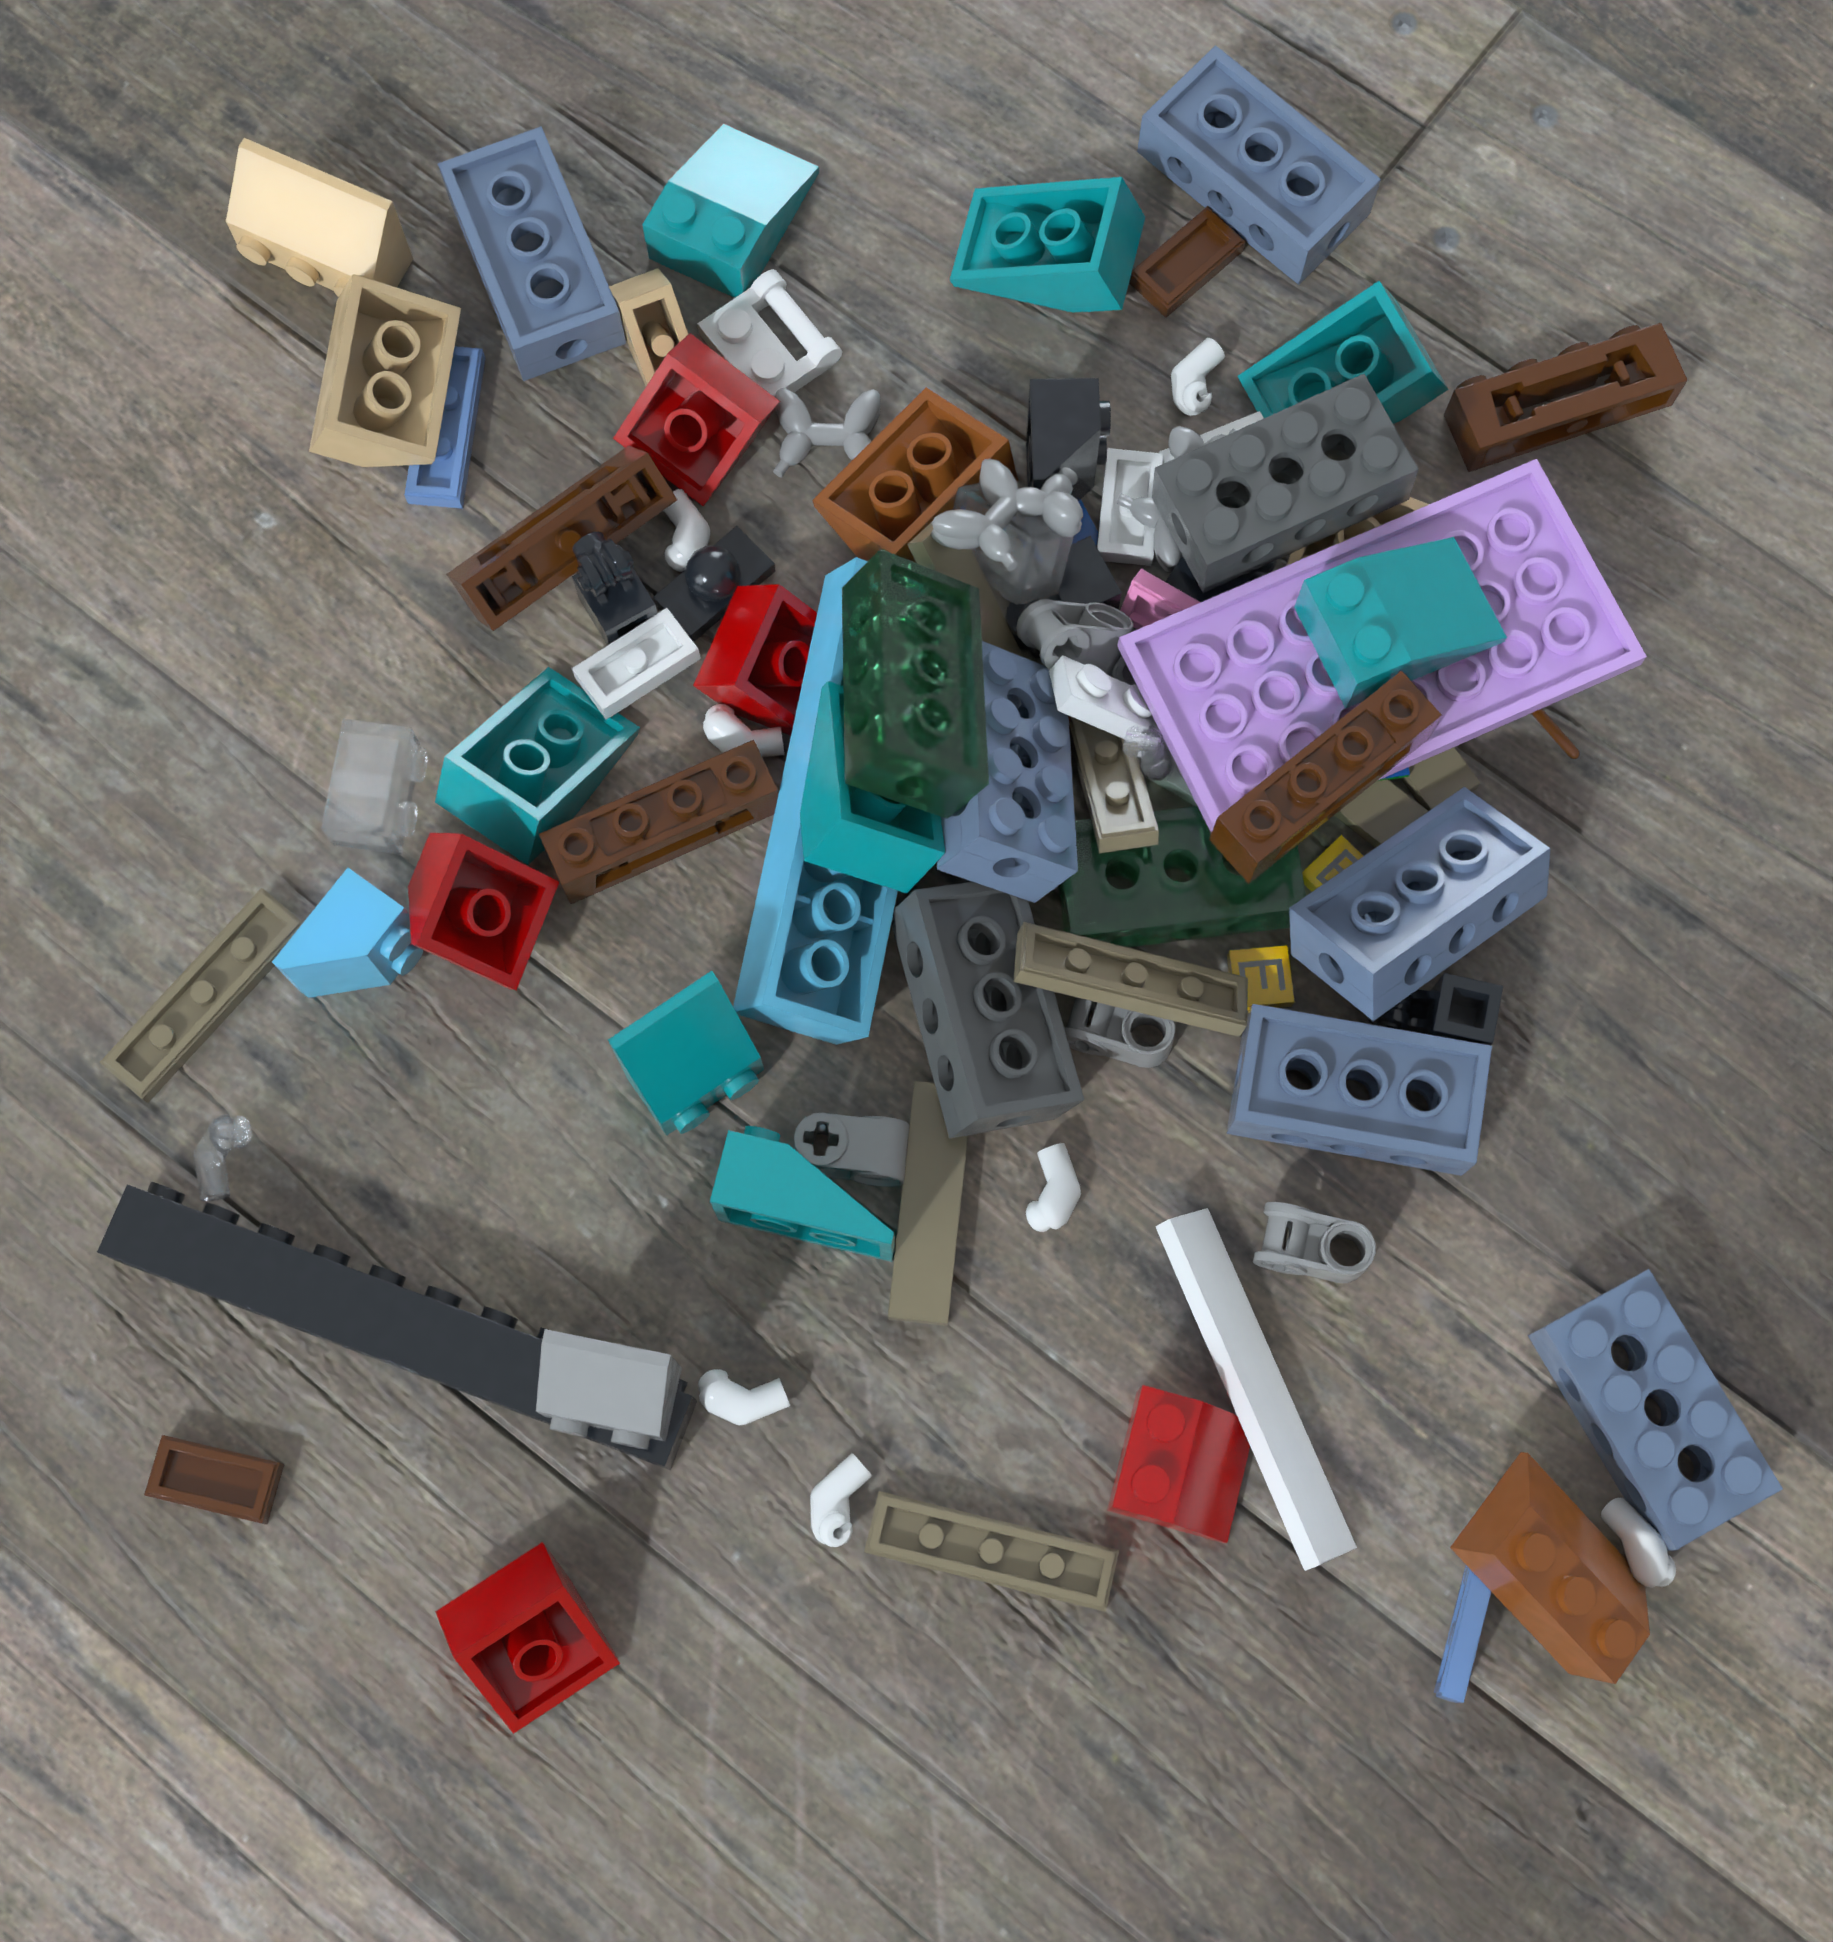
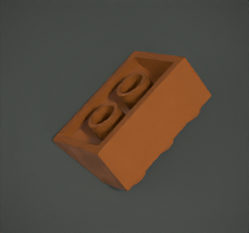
M926 387L812 501L817 511L858 558L919 582L923 575L907 544L933 521L935 516L945 511L964 509L985 515L992 507L985 499L980 487L979 478L982 461L987 458L998 460L1011 471L1016 482H1018L1009 439Z
M1520 1452L1450 1548L1568 1674L1616 1684L1650 1635L1646 1588L1632 1576L1627 1559L1529 1453Z

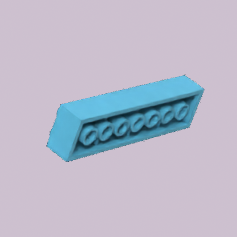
M858 557L825 575L733 1005L736 1013L740 1016L835 1045L869 1037L898 891L804 861L800 809L821 689L827 681H831L928 716L930 728L932 722L931 672L944 661L950 632L928 585Z

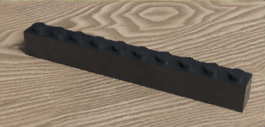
M151 1182L148 1190L144 1191L127 1184L97 1253L132 1268L543 1423L551 1424L552 1418L544 1417L536 1412L541 1346L545 1328L540 1327L537 1337L515 1330L518 1319L501 1311L484 1306L481 1316L459 1309L462 1298L450 1292L428 1285L424 1295L403 1288L406 1280L405 1276L372 1264L369 1274L347 1267L351 1257L335 1249L316 1244L313 1253L292 1246L295 1235L279 1228L261 1223L256 1233L238 1226L237 1222L240 1215L220 1206L206 1202L202 1212L181 1205L185 1194L164 1185ZM679 1379L666 1442L650 1439L648 1449L611 1442L612 1430L589 1426L587 1436L583 1438L671 1471L697 1401L692 1395L684 1393L688 1382Z

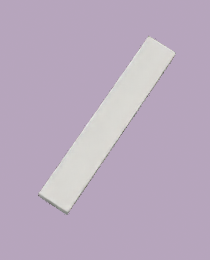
M1208 1208L1174 1217L1157 1225V1232L1304 1570L1306 1571L1356 1549L1353 1537Z

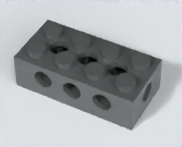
M1362 374L1155 467L1152 499L1200 589L1205 593L1409 500L1419 469L1365 374Z
M975 882L916 889L894 909L891 922L949 1139L1055 1120L1084 1101L1054 992L1014 982L1017 933L1023 922L1035 924L1028 900Z

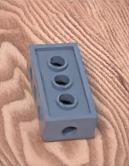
M1216 45L1142 116L1137 152L1204 208L1208 206L1244 241L1298 285L1371 213L1381 179Z
M542 126L438 163L449 200L523 381L626 344L620 312Z
M970 637L931 672L934 767L945 845V854L937 861V870L1035 903L1078 871L1069 719L1067 714L1057 710L1049 670L1044 665Z
M1463 787L1289 907L1291 955L1374 1021L1546 898L1550 847L1466 787Z
M1252 1004L1247 1014V1027L1242 1032L1226 1134L1462 1176L1477 1163L1492 1046ZM1298 1070L1303 1072L1311 1082V1089L1301 1090L1292 1086L1287 1080L1286 1071ZM1355 1080L1362 1083L1369 1091L1370 1100L1362 1101L1354 1098L1346 1088V1081ZM1406 1091H1416L1423 1095L1428 1103L1429 1110L1419 1111L1413 1108L1406 1098Z
M1650 1269L1628 1279L1528 1335L1624 1499L1662 1536L1667 1551L1678 1550L1783 1489ZM1613 1343L1619 1344L1627 1352L1629 1358L1627 1370L1621 1369L1613 1361L1611 1355ZM1646 1397L1652 1398L1660 1407L1661 1420L1658 1425L1651 1422L1646 1416L1644 1410ZM1681 1451L1686 1453L1692 1460L1694 1472L1691 1480L1686 1479L1678 1468V1456Z

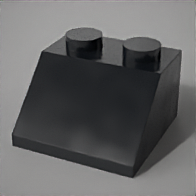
M1099 378L1030 379L1026 427L1027 487L1041 490L1045 481L1052 475L1059 474L1063 467L1072 469L1077 475L1078 480L1072 485L1071 495L1078 501L1094 487L1096 466L1106 465L1107 436H1110L1111 429L1110 401H1100ZM1043 515L1028 517L1029 537H1041L1049 529L1043 520Z

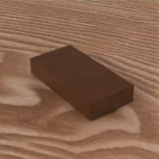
M1207 206L1134 268L1129 284L1167 318L1244 251L1246 242Z
M162 1435L144 1496L261 1524H268L284 1464Z

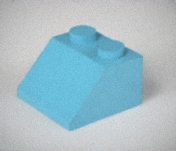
M347 868L272 963L302 994L311 998L391 985L398 974L404 976L415 967L423 954V949L411 944L410 915L406 909L350 868Z

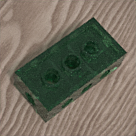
M880 549L842 587L845 784L948 819L989 785L979 588Z
M1198 806L1153 811L1159 830L1158 845L1099 853L1091 819L1075 821L1078 871L1058 885L1064 932L1123 947H1135L1290 928L1289 907L1306 896L1298 845L1248 884L1241 875H1235L1225 868L1223 863L1229 861L1209 840L1211 832ZM1168 869H1180L1187 873L1191 880L1176 882L1170 879L1165 871ZM1116 875L1123 876L1132 883L1133 887L1117 889L1111 886L1106 879Z

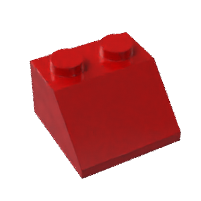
M689 333L667 353L613 439L625 448L631 446L647 452L663 477L704 506L752 444L780 401Z
M780 584L737 586L693 686L718 704L730 706L734 710L735 715L769 728L781 727L782 733L791 736L817 612Z
M430 833L408 885L411 944L510 990L517 991L559 881L464 834Z
M1142 1385L1136 1392L1107 1511L1226 1544L1250 1450V1444L1238 1416L1204 1401Z
M544 1542L533 1547L435 1611L453 1658L513 1734L620 1664L615 1652L571 1579Z

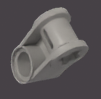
M1042 599L1030 604L1022 612L1018 619L1016 630L1018 637L1026 646L1039 650L1041 662L1048 670L1063 655L1084 665H1095L1104 671L1106 675L1112 676L1113 668L1121 656L1117 647L1119 637L1131 633L1133 621L1124 612L1102 603L1082 604Z
M1078 997L1075 998L1067 1026L1064 1028L1070 1048L1091 1055L1106 1056L1143 1068L1158 1066L1168 1058L1172 1050L1175 1034V1024L1172 1020ZM1095 1010L1091 1025L1086 1027L1091 1011ZM1148 1024L1157 1027L1164 1039L1156 1046L1143 1047L1135 1042L1131 1033L1136 1027Z
M824 1112L813 1113L805 1117L798 1124L794 1134V1149L828 1178L852 1180L873 1186H901L904 1184L910 1125L903 1120L884 1116L856 1117ZM818 1134L828 1136L827 1142L830 1147H827L825 1156L813 1155L814 1149L811 1144L814 1143Z
M1267 1202L1263 1211L1268 1217L1262 1250L1254 1253L1253 1263L1276 1272L1306 1275L1335 1283H1349L1357 1280L1371 1265L1376 1254V1243L1372 1233L1364 1225L1355 1221L1319 1214L1297 1205ZM1288 1228L1289 1234L1286 1249L1284 1250L1282 1249L1285 1229ZM1339 1238L1353 1241L1360 1251V1262L1354 1266L1338 1264L1331 1256L1330 1243Z

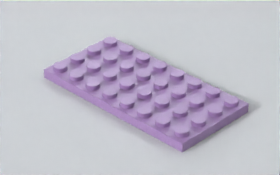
M1537 459L1119 637L1117 647L1211 833L1219 815L1360 704L1358 703L1345 709L1294 608L1305 579L1355 558L1454 537L1507 636L1505 642L1412 681L1442 716L1430 738L1380 779L1642 664L1647 657Z

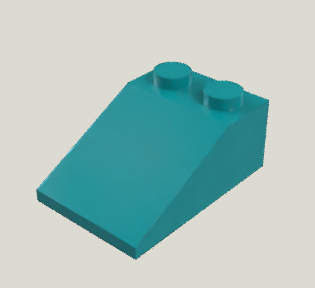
M723 124L668 180L642 224L649 259L736 298L749 289L763 272L818 176L819 167Z
M1123 177L975 188L950 276V282L954 287L1072 313L1122 310L1146 217Z
M1377 281L1237 376L1256 411H1260L1263 418L1362 374H1365L1393 424L1405 419L1449 390L1399 303L1380 281Z
M1454 537L1358 557L1307 578L1302 584L1294 606L1345 709L1363 702L1400 671L1413 681L1501 644L1507 639Z
M547 667L444 756L435 803L526 865H529L545 850L539 834L572 820L638 736L640 727L619 713L606 720L582 688L552 668Z
M827 681L821 689L800 809L803 858L805 862L908 893L945 854L928 716L831 681Z
M710 971L608 1039L628 1081L666 1136L678 1129L680 1134H683L700 1125L710 1115L707 1108L726 1095L730 1100L743 1096L758 1084L759 1078L756 1075L764 1070L756 1047L713 971Z
M745 1126L744 1134L728 1130L710 1198V1203L719 1221L888 1262L893 1261L895 1253L894 1232L789 1144L779 1142L781 1137L779 1133L756 1126Z

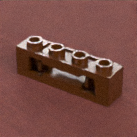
M1662 323L1642 329L1638 325H1632L1619 330L1609 340L1590 346L1588 342L1576 343L1564 349L1556 357L1538 362L1537 359H1527L1512 366L1507 373L1489 379L1484 375L1469 378L1459 384L1454 390L1444 417L1468 472L1672 406L1686 384L1687 377ZM1610 374L1609 378L1604 381L1605 385L1533 408L1529 418L1518 421L1519 417L1524 414L1522 409L1594 386L1599 377Z
M627 446L446 575L477 620L492 631H495L578 571V562L572 548L583 536L599 531L603 533L606 540L610 538L617 544L676 502L677 498L649 454L637 448Z
M1400 671L1219 815L1209 840L1248 884L1251 883L1430 738L1442 714L1412 681Z
M751 740L544 831L539 836L570 904H574L774 815L778 799V789L755 741ZM746 808L748 809L747 811H744V812H742V813H740V814H738V815H735V816H733V817L730 818L731 815H733V814H735V813H737V812H740V811H742V810H744V809H746ZM719 820L723 821V822H721V823L715 825V822H717V821H719ZM628 862V864L620 867V864ZM612 869L611 871H609V872H607V873H604V874H602V875L596 877L597 874H600V873H602V872H604V871H606V870Z

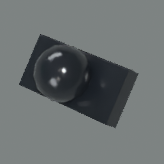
M736 526L715 545L704 546L694 551L687 562L686 569L653 597L654 603L661 611L668 608L694 642L725 615L737 586L762 584L776 571L775 563Z

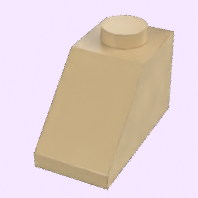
M659 268L609 286L620 312L626 342L645 386H647L667 353L688 335L672 285Z

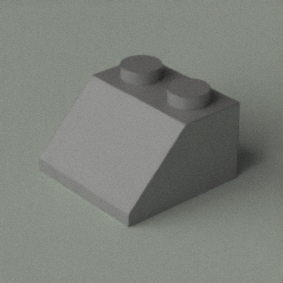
M545 1329L541 1346L536 1412L544 1417L552 1418L549 1429L586 1437L589 1426L612 1430L611 1442L648 1449L650 1439L666 1442L682 1367L670 1354Z

